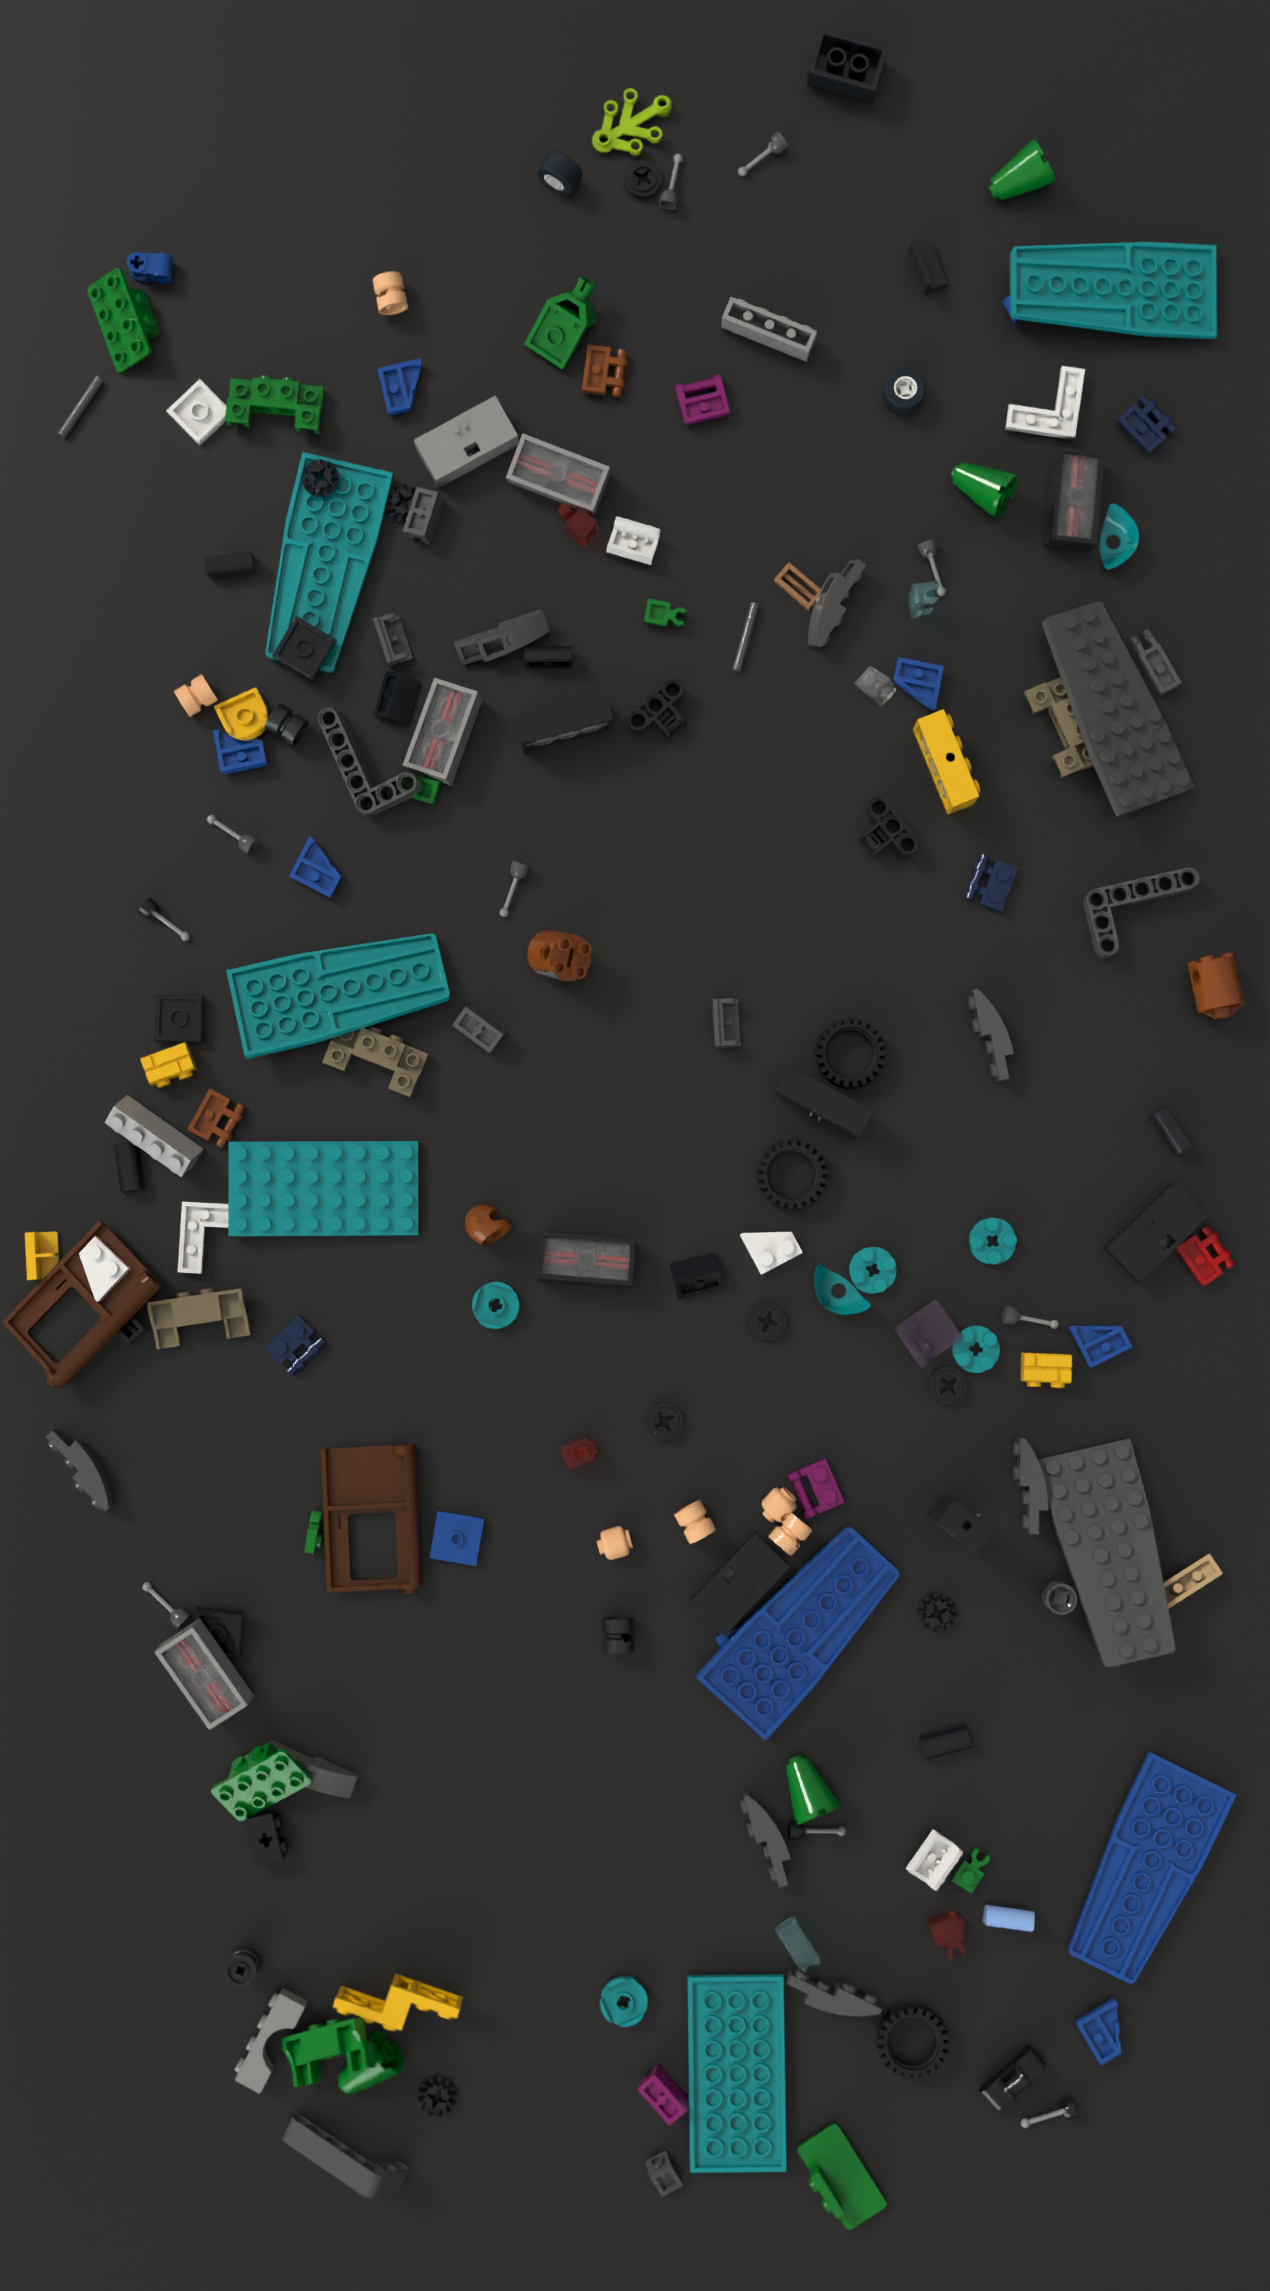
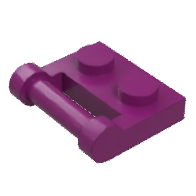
M720 374L713 375L711 379L683 386L682 383L675 385V392L685 426L730 415ZM714 387L716 389V392L688 399L685 397L686 394Z
M826 1458L787 1474L789 1482L792 1481L804 1509L802 1513L805 1519L844 1503ZM807 1475L819 1505L812 1506L802 1483V1476Z

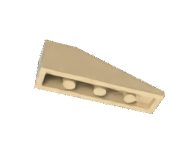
M1210 1553L1164 1582L1168 1609L1223 1574Z

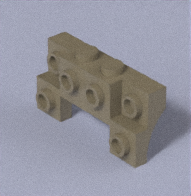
M1061 677L1024 691L1023 694L1031 706L1032 714L1049 708L1048 712L1065 747L1064 751L1052 756L1061 773V778L1094 766Z
M369 1026L368 1029L362 1028L336 1036L330 1042L322 1063L345 1072L352 1055L382 1066L394 1071L388 1089L408 1097L412 1096L429 1057V1054L403 1044L404 1039L392 1034L389 1038L381 1035V1030Z
M214 1288L200 1290V1295L191 1296V1291L177 1293V1298L147 1303L156 1349L181 1346L179 1327L221 1320L224 1321L227 1339L251 1335L243 1288L215 1292Z

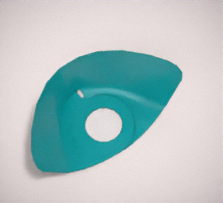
M1116 504L1109 505L1100 535V554L1106 569L1115 568L1130 558L1139 542V531L1133 518ZM1110 535L1119 537L1121 544L1117 549L1107 547L1106 539Z
M821 1264L817 1265L814 1277L815 1290L819 1301L826 1309L836 1314L849 1315L866 1311L871 1307V1304L861 1296L848 1280L826 1269ZM837 1283L843 1284L846 1288L845 1296L835 1298L831 1293L833 1285Z

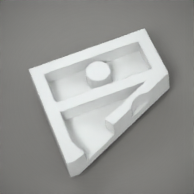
M792 1232L740 1234L761 1275L803 1253Z
M97 1236L79 1253L92 1293L97 1302H101L131 1269Z

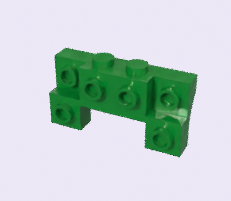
M261 375L259 378L253 377L252 380L231 378L229 398H227L226 425L232 426V423H242L245 427H250L251 413L253 411L256 413L296 416V432H301V429L314 430L315 434H319L325 395L324 387L300 385L299 381L289 377H285L282 380L273 379L266 375Z
M353 2018L342 2022L341 2019L326 2021L327 2026L323 2027V2024L308 2026L309 2031L282 2038L283 2051L290 2062L294 2087L322 2082L319 2062L347 2055L349 2073L376 2068L373 2042L367 2043L364 2019Z

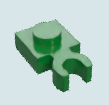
M648 599L644 624L667 628V623L670 621L676 627H683L684 621L677 620L676 616L678 614L686 615V609L679 607L671 610L670 602Z
M420 776L423 780V789L419 794L411 798L436 805L442 782ZM412 778L407 780L408 786L406 788L408 790L414 785Z
M313 1510L311 1512L304 1550L306 1553L314 1554L317 1548L321 1549L323 1534H319L322 1512Z
M977 1847L971 1851L970 1862L963 1858L950 1878L954 1883L971 1894L985 1874L980 1870V1867L985 1866L990 1860L988 1854L981 1860L977 1859L976 1855L979 1852Z

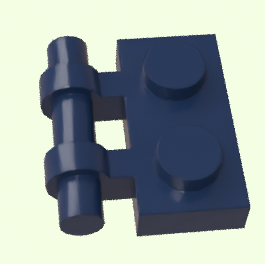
M1143 395L1138 402L1144 408L1140 410L1134 403L1116 423L1149 455L1167 437L1161 430L1165 428L1169 434H1172L1177 427L1171 422L1172 418L1168 414L1165 415L1157 407L1158 404L1154 400H1150L1146 395ZM1148 414H1151L1158 421L1156 425L1147 417Z
M981 854L978 862L974 864L973 869L975 871L971 881H968L966 885L967 892L964 898L973 901L976 894L982 895L979 905L1002 912L1018 867L996 860L993 868L987 866L990 857ZM983 874L989 876L986 887L979 885Z
M298 1314L264 1348L280 1364L289 1359L292 1364L286 1371L293 1376L298 1370L302 1371L306 1367L305 1363L313 1355L317 1356L321 1352L320 1349L326 1342L320 1336L313 1342L309 1337L315 1330ZM304 1344L307 1349L298 1357L294 1352Z

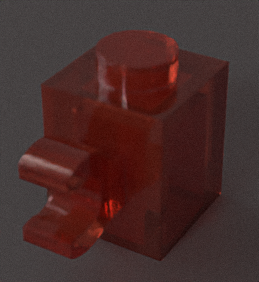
M564 503L557 509L558 515L567 521L565 524L566 533L584 547L597 532L598 521L581 507L575 513Z
M588 1437L560 1448L569 1470L596 1460L595 1454L598 1453L594 1440L589 1441Z
M951 1911L927 1920L937 1948L946 1946L948 1957L951 1960L954 1959L952 1955L954 1948H959L962 1955H966L963 1944L959 1942L965 1939L962 1931H965L966 1927L962 1916L957 1917L955 1912Z

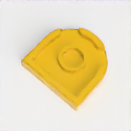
M257 687L214 706L225 731L235 739L251 740L265 731V724L269 714Z

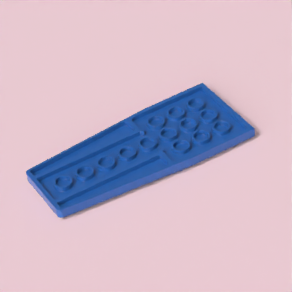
M845 1527L735 1631L696 1674V1678L766 1741L815 1687L899 1577V1571L852 1527Z
M1148 1751L1115 1821L1069 1943L1068 1951L1070 1954L1129 1984H1133L1206 1861L1236 1794Z

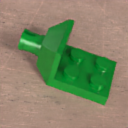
M584 276L579 277V281L572 291L554 296L546 301L524 345L562 370L566 368L586 329L597 323L593 303L589 301V297L596 288V284L593 281L588 283L590 279Z

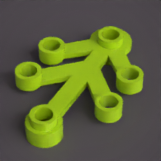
M632 88L625 90V103L619 126L611 130L613 117L618 113V105L615 101L609 100L604 105L605 117L602 129L596 131L592 137L593 147L600 153H607L614 148L630 152V154L636 156L642 152V142L639 139H632L630 142L618 139L619 137L629 135L647 139L654 144L659 143L662 139L660 128L652 127L645 129L637 126L655 115L659 117L668 116L671 112V100L665 95H660L654 99L652 106L631 118L633 106L637 102V92ZM632 94L635 97L634 99L629 100L627 99V95ZM663 101L666 103V106L661 107L658 103ZM613 106L615 110L610 112L607 108ZM656 132L659 134V136L657 138H653L651 134ZM605 137L608 139V141L602 143L600 142V138ZM637 144L640 148L633 150L631 147Z

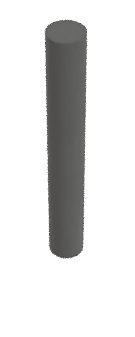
M95 376L59 430L58 434L66 439L104 382L100 377Z
M750 603L732 669L736 672L742 671L759 609V604Z

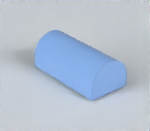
M985 1905L983 1923L985 1925L1034 1931V1911Z

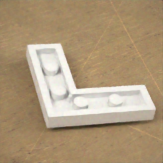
M1061 367L1055 411L1009 404L1005 430L1074 440L1085 369Z
M182 1202L178 1272L203 1274L205 1227L228 1228L229 1204Z

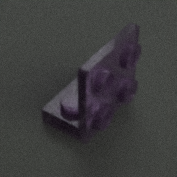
M935 1299L907 1317L894 1328L920 1368L927 1365L932 1358L963 1338V1335L938 1299Z

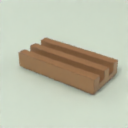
M790 562L774 579V582L808 611L815 604L821 590ZM789 570L791 573H793L798 579H800L811 590H813L816 593V595L813 596L810 592H808L790 575H788L787 571ZM783 577L785 580H787L792 586H794L805 597H807L810 600V602L806 601L788 584H786L781 578Z

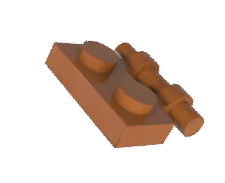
M588 345L582 393L605 396L606 387L613 388L612 397L621 398L622 390L625 388V380H623L624 371L628 366V360L626 359L627 351L620 349L618 350L617 357H610L611 347ZM609 366L615 367L614 378L608 377Z
M209 1088L187 1130L207 1141H210L213 1134L218 1135L219 1138L215 1145L224 1149L227 1141H231L233 1137L232 1132L237 1123H240L243 1119L241 1115L246 1107L237 1103L234 1111L228 1109L231 1099ZM223 1115L229 1117V1120L222 1130L217 1126Z

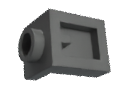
M666 2151L653 2156L645 2162L650 2179L662 2197L683 2186L681 2178L671 2164Z

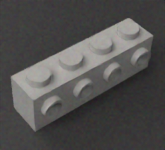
M730 297L722 316L721 328L806 362L816 341L817 331L811 327L793 322L787 317L773 314L767 309L753 306L742 299Z
M128 1095L113 1106L105 1121L115 1132L120 1133L131 1141L132 1144L144 1150L153 1159L158 1160L180 1177L184 1176L195 1166L204 1150Z

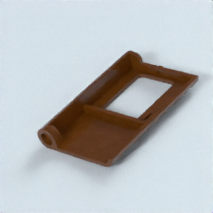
M98 1221L2 1323L46 1370V1381L55 1389L57 1387L64 1388L162 1285L115 1233L103 1222ZM95 1236L99 1237L131 1268L101 1302H97L94 1298L79 1255ZM71 1288H75L99 1314L100 1320L59 1363H55L31 1337L30 1330Z
M416 1444L321 1449L327 1593L403 1589L404 1594L418 1593L417 1589L422 1588ZM393 1512L396 1520L397 1577L353 1580L350 1576L349 1515Z

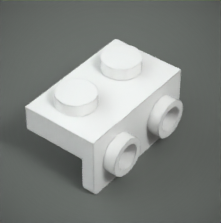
M616 517L606 552L651 565L658 546L661 530L650 525Z
M933 1829L906 1869L937 1891L954 1865L959 1861L963 1851L953 1841Z

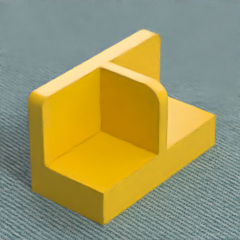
M58 1232L25 1233L27 1280H42L60 1262Z

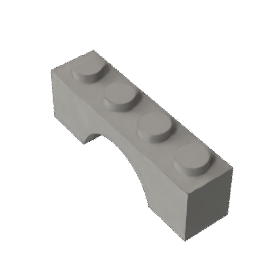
M282 1988L280 1994L274 1993L268 2005L272 2008L269 2015L263 2014L257 2028L261 2029L257 2038L251 2037L246 2047V2050L249 2051L246 2059L241 2057L234 2070L238 2072L235 2081L259 2094L261 2093L275 2066L267 2055V2038L277 2030L285 2028L294 2029L308 2002L307 2000L285 1988Z

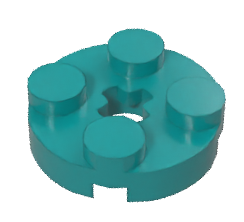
M991 1217L981 1220L973 1226L969 1233L970 1251L978 1261L984 1264L996 1265L1003 1263L1015 1251L1017 1237L1013 1228L1002 1219ZM996 1235L998 1237V1245L996 1247L994 1245L988 1247L989 1241L986 1239L987 1236L993 1237Z
M879 1247L863 1248L852 1257L849 1264V1275L857 1289L865 1293L875 1294L885 1291L892 1285L896 1277L895 1260L890 1253ZM874 1263L877 1265L876 1269L879 1270V1273L870 1277L866 1267L872 1266Z
M491 1282L483 1285L476 1291L472 1300V1309L475 1317L480 1324L487 1328L499 1329L506 1327L515 1320L519 1312L520 1303L517 1293L509 1285L502 1282ZM498 1298L500 1299L499 1303L503 1307L493 1312L489 1303L490 1301L494 1302Z
M969 1326L961 1330L952 1342L954 1360L963 1370L968 1372L981 1373L991 1369L997 1362L1000 1354V1346L996 1335L982 1326ZM975 1342L979 1343V1347L982 1348V1352H979L977 1356H973V1352L969 1351V1347L974 1346Z
M619 1976L610 1980L603 1987L600 2008L603 2016L609 2022H613L621 2027H629L635 2025L643 2018L647 2009L648 1996L644 1986L633 1976ZM624 1995L630 1998L627 2007H624L623 2004L618 2005L617 2002L620 2000V1996Z

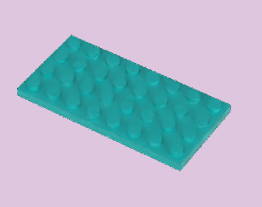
M418 1141L229 1142L228 1236L419 1235Z
M783 1974L688 1975L690 2173L786 2172Z

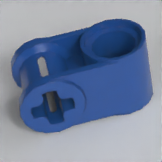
M134 252L128 256L126 261L127 267L134 280L157 283H170L172 281L173 257L166 253Z

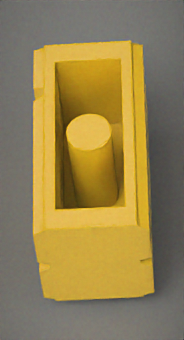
M186 1042L140 1058L149 1084L151 1086L157 1085V1088L170 1085V1080L179 1077V1080L190 1078L193 1076L192 1072L197 1070L190 1047Z
M1021 1354V1381L1027 1382V1386L1041 1387V1382H1048L1050 1387L1065 1388V1383H1071L1072 1355Z

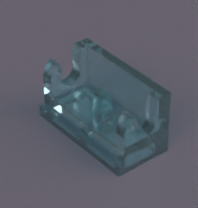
M938 581L912 584L908 595L911 619L933 612L934 608L929 607L925 609L923 607L938 601V597H934L936 590L939 588Z
M794 1915L774 1928L799 1970L806 1972L810 1965L814 1964L817 1966L821 1963L819 1954Z

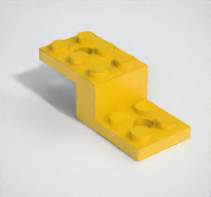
M395 1974L386 2001L341 1985L333 2007L337 2008V2011L341 2014L351 2015L352 2013L363 2018L364 2022L374 2023L375 2021L383 2024V2027L387 2030L396 2031L398 2029L402 2031L411 2003L415 2004V2007L420 2010L429 2011L431 2009L438 2012V2015L443 2018L452 2019V2017H458L463 1997Z

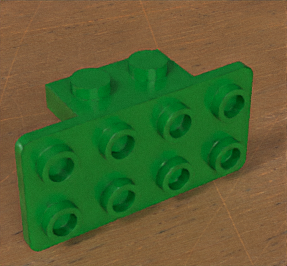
M115 268L89 286L88 295L117 372L123 373L151 354L152 349L147 337L155 338L160 332L145 291L129 288L123 270Z
M269 1742L262 1747L254 1748L251 1753L243 1757L239 1756L231 1765L229 1777L214 1785L211 1793L238 1821H243L246 1817H250L310 1785L311 1776L285 1749L275 1752L276 1748Z
M831 2124L798 2146V2153L809 2169L810 2179L808 2181L815 2193H821L824 2198L821 2202L828 2214L832 2212L836 2219L840 2218L846 2229H853L886 2207L885 2198L838 2124Z

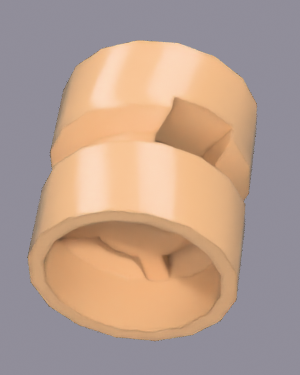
M385 272L378 274L372 279L375 294L378 295L376 300L380 314L394 315L407 310L408 304L406 294L403 292L404 284L401 273Z
M202 674L191 681L190 687L184 684L174 690L175 695L189 717L200 712L202 704L208 706L218 701Z
M701 1500L689 1504L674 1514L678 1524L685 1527L684 1534L689 1544L708 1536L716 1530L712 1520L705 1518L707 1511Z
M790 1513L782 1521V1526H776L768 1537L786 1553L793 1556L800 1547L799 1541H805L813 1530L795 1514Z

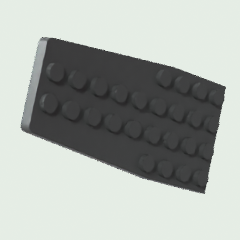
M1100 601L1093 602L1045 619L1042 622V626L1088 754L1116 817L1195 788L1171 732L1103 603Z
M1131 1439L1039 1459L1038 1461L1046 1482L1048 1504L1054 1527L1103 1665L1106 1668L1173 1653L1176 1647L1151 1514Z

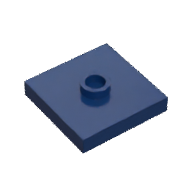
M438 1510L429 1558L477 1566L485 1518Z

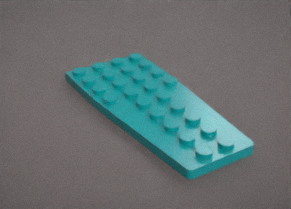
M1128 242L1015 246L1010 252V316L1018 320L1140 336L1215 339L1217 337L1216 245Z
M302 452L284 529L265 651L269 659L278 661L272 655L297 616L337 640V643L320 671L327 673L335 671L378 543L394 477L392 472ZM319 459L330 461L336 467L339 474V483L335 491L330 495L316 497L305 490L301 477L303 469L310 461H317ZM324 471L320 475L313 473L316 477V484L320 480L327 481L324 478Z
M432 933L294 954L226 970L246 1059L318 1043L428 1008L450 999L437 938Z

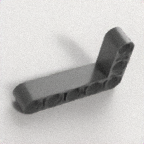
M329 707L323 708L318 714L319 724L359 812L367 815H377L422 791L423 780L421 777L409 772L401 773L375 786L344 714L339 710ZM334 713L335 721L332 725H329L328 718ZM344 735L345 741L339 746L337 740L339 736ZM353 756L354 763L351 767H348L347 759ZM362 777L363 785L361 788L358 789L356 787V781L358 778ZM409 778H412L414 785L408 790L406 782ZM392 788L393 796L387 800L386 791ZM369 798H371L373 801V805L369 810H367L365 807V803Z
M1183 868L1091 890L1084 897L1083 906L1095 953L1101 958H1108L1115 954L1119 948L1111 909L1187 892L1199 883L1198 872L1193 868ZM1183 874L1191 877V885H1186L1182 882ZM1159 880H1166L1169 884V889L1162 890L1159 887ZM1137 885L1145 887V896H1141L1136 892ZM1114 890H1119L1123 893V901H1117L1113 897ZM1092 895L1100 898V906L1091 904L1090 897ZM1097 918L1105 920V929H1100L1096 926ZM1102 941H1109L1111 943V952H1106L1102 949Z
M299 2115L292 2116L282 2138L286 2144L359 2194L370 2199L398 2194L409 2172V2168L405 2164L396 2160L371 2163L326 2131Z

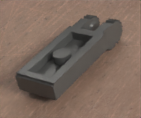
M1147 629L1143 631V637L1150 647L1149 649L1144 650L1136 636L1130 638V642L1159 696H1162L1182 683L1160 643L1156 642L1151 631Z

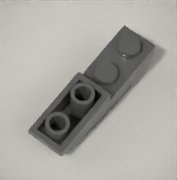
M860 559L850 560L841 574L830 573L817 596L808 631L809 646H824L830 639V632L842 622L846 608L840 602L847 599L850 594L849 589L861 579L862 571L866 566Z
M539 609L500 622L496 628L454 642L462 665L481 659L486 662L535 641L548 633L550 627L543 609Z
M973 989L970 992L971 996H968V1005L970 1010H974L975 1019H972L974 1033H978L979 1038L988 1036L989 1040H986V1049L988 1054H992L993 1063L990 1064L991 1075L996 1077L997 1082L1006 1081L1009 1079L1005 1057L1014 1054L1008 1031L988 998L979 989Z
M58 1429L52 1430L46 1436L50 1441L48 1445L56 1453L61 1452L66 1457L64 1461L71 1469L78 1470L72 1477L76 1481L74 1483L75 1487L83 1494L87 1492L92 1498L91 1503L98 1510H110L113 1507L110 1488L100 1464L90 1449L81 1439L76 1440L72 1444Z
M1017 1437V1442L1013 1443V1456L1017 1457V1466L1013 1467V1480L1017 1481L1019 1486H1026V1490L1022 1492V1502L1026 1504V1514L1022 1515V1527L1026 1528L1028 1534H1039V1510H1049L1046 1482L1032 1447L1025 1438Z
M274 1740L269 1741L276 1748L275 1752L285 1749L311 1776V1783L306 1788L338 1797H352L359 1775L318 1756L312 1759Z
M748 1791L743 1792L744 1799L740 1800L743 1814H749L751 1823H747L750 1838L755 1837L756 1843L766 1841L762 1846L765 1857L771 1858L773 1867H769L772 1882L777 1881L779 1888L787 1886L788 1882L782 1862L791 1858L783 1835L767 1809Z
M790 1969L786 1977L788 1985L805 1993L803 1997L804 2003L816 2009L844 2016H871L880 2014L882 2011L878 1998L869 1993H866L864 1996L856 1992L857 1988L849 1983L844 1982L842 1985L837 1982L834 1990H831L832 1987L821 1980L817 1983L809 1979L810 1976L801 1970L795 1972Z

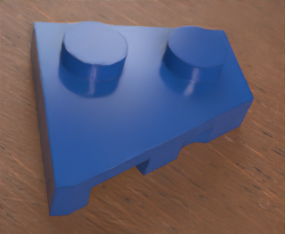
M421 358L377 368L389 416L412 410L422 368Z
M898 657L893 682L927 709L934 712L944 666Z
M213 730L222 775L268 765L262 740H238L229 734L221 733L220 730Z
M309 836L289 877L332 898L342 877L315 840Z
M1122 1326L1068 1327L1088 1368H1092L1132 1348Z
M1115 1998L1110 1999L1075 2020L1100 2065L1121 2054L1120 2030L1117 2016L1118 2003Z

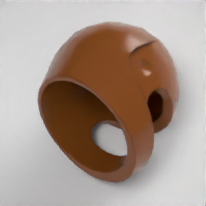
M480 1204L473 1207L465 1218L466 1233L471 1239L482 1246L489 1245L509 1232L512 1225L508 1219L494 1221L493 1219L498 1214V1209L488 1204Z

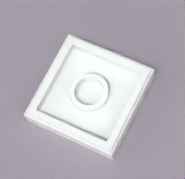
M199 379L166 411L200 446L225 422L226 405Z

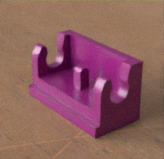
M659 2064L652 2069L648 2077L645 2075L641 2080L637 2090L668 2125H671L687 2111L689 2097Z

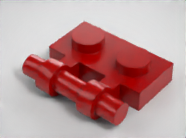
M1208 1225L1200 1230L1205 1237L1202 1241L1194 1234L1176 1248V1251L1202 1287L1223 1274L1218 1266L1220 1263L1223 1262L1227 1269L1235 1265L1230 1257L1231 1253L1229 1250L1224 1249L1218 1240L1219 1236L1216 1232H1212ZM1211 1245L1217 1254L1215 1258L1211 1257L1206 1249L1207 1246Z

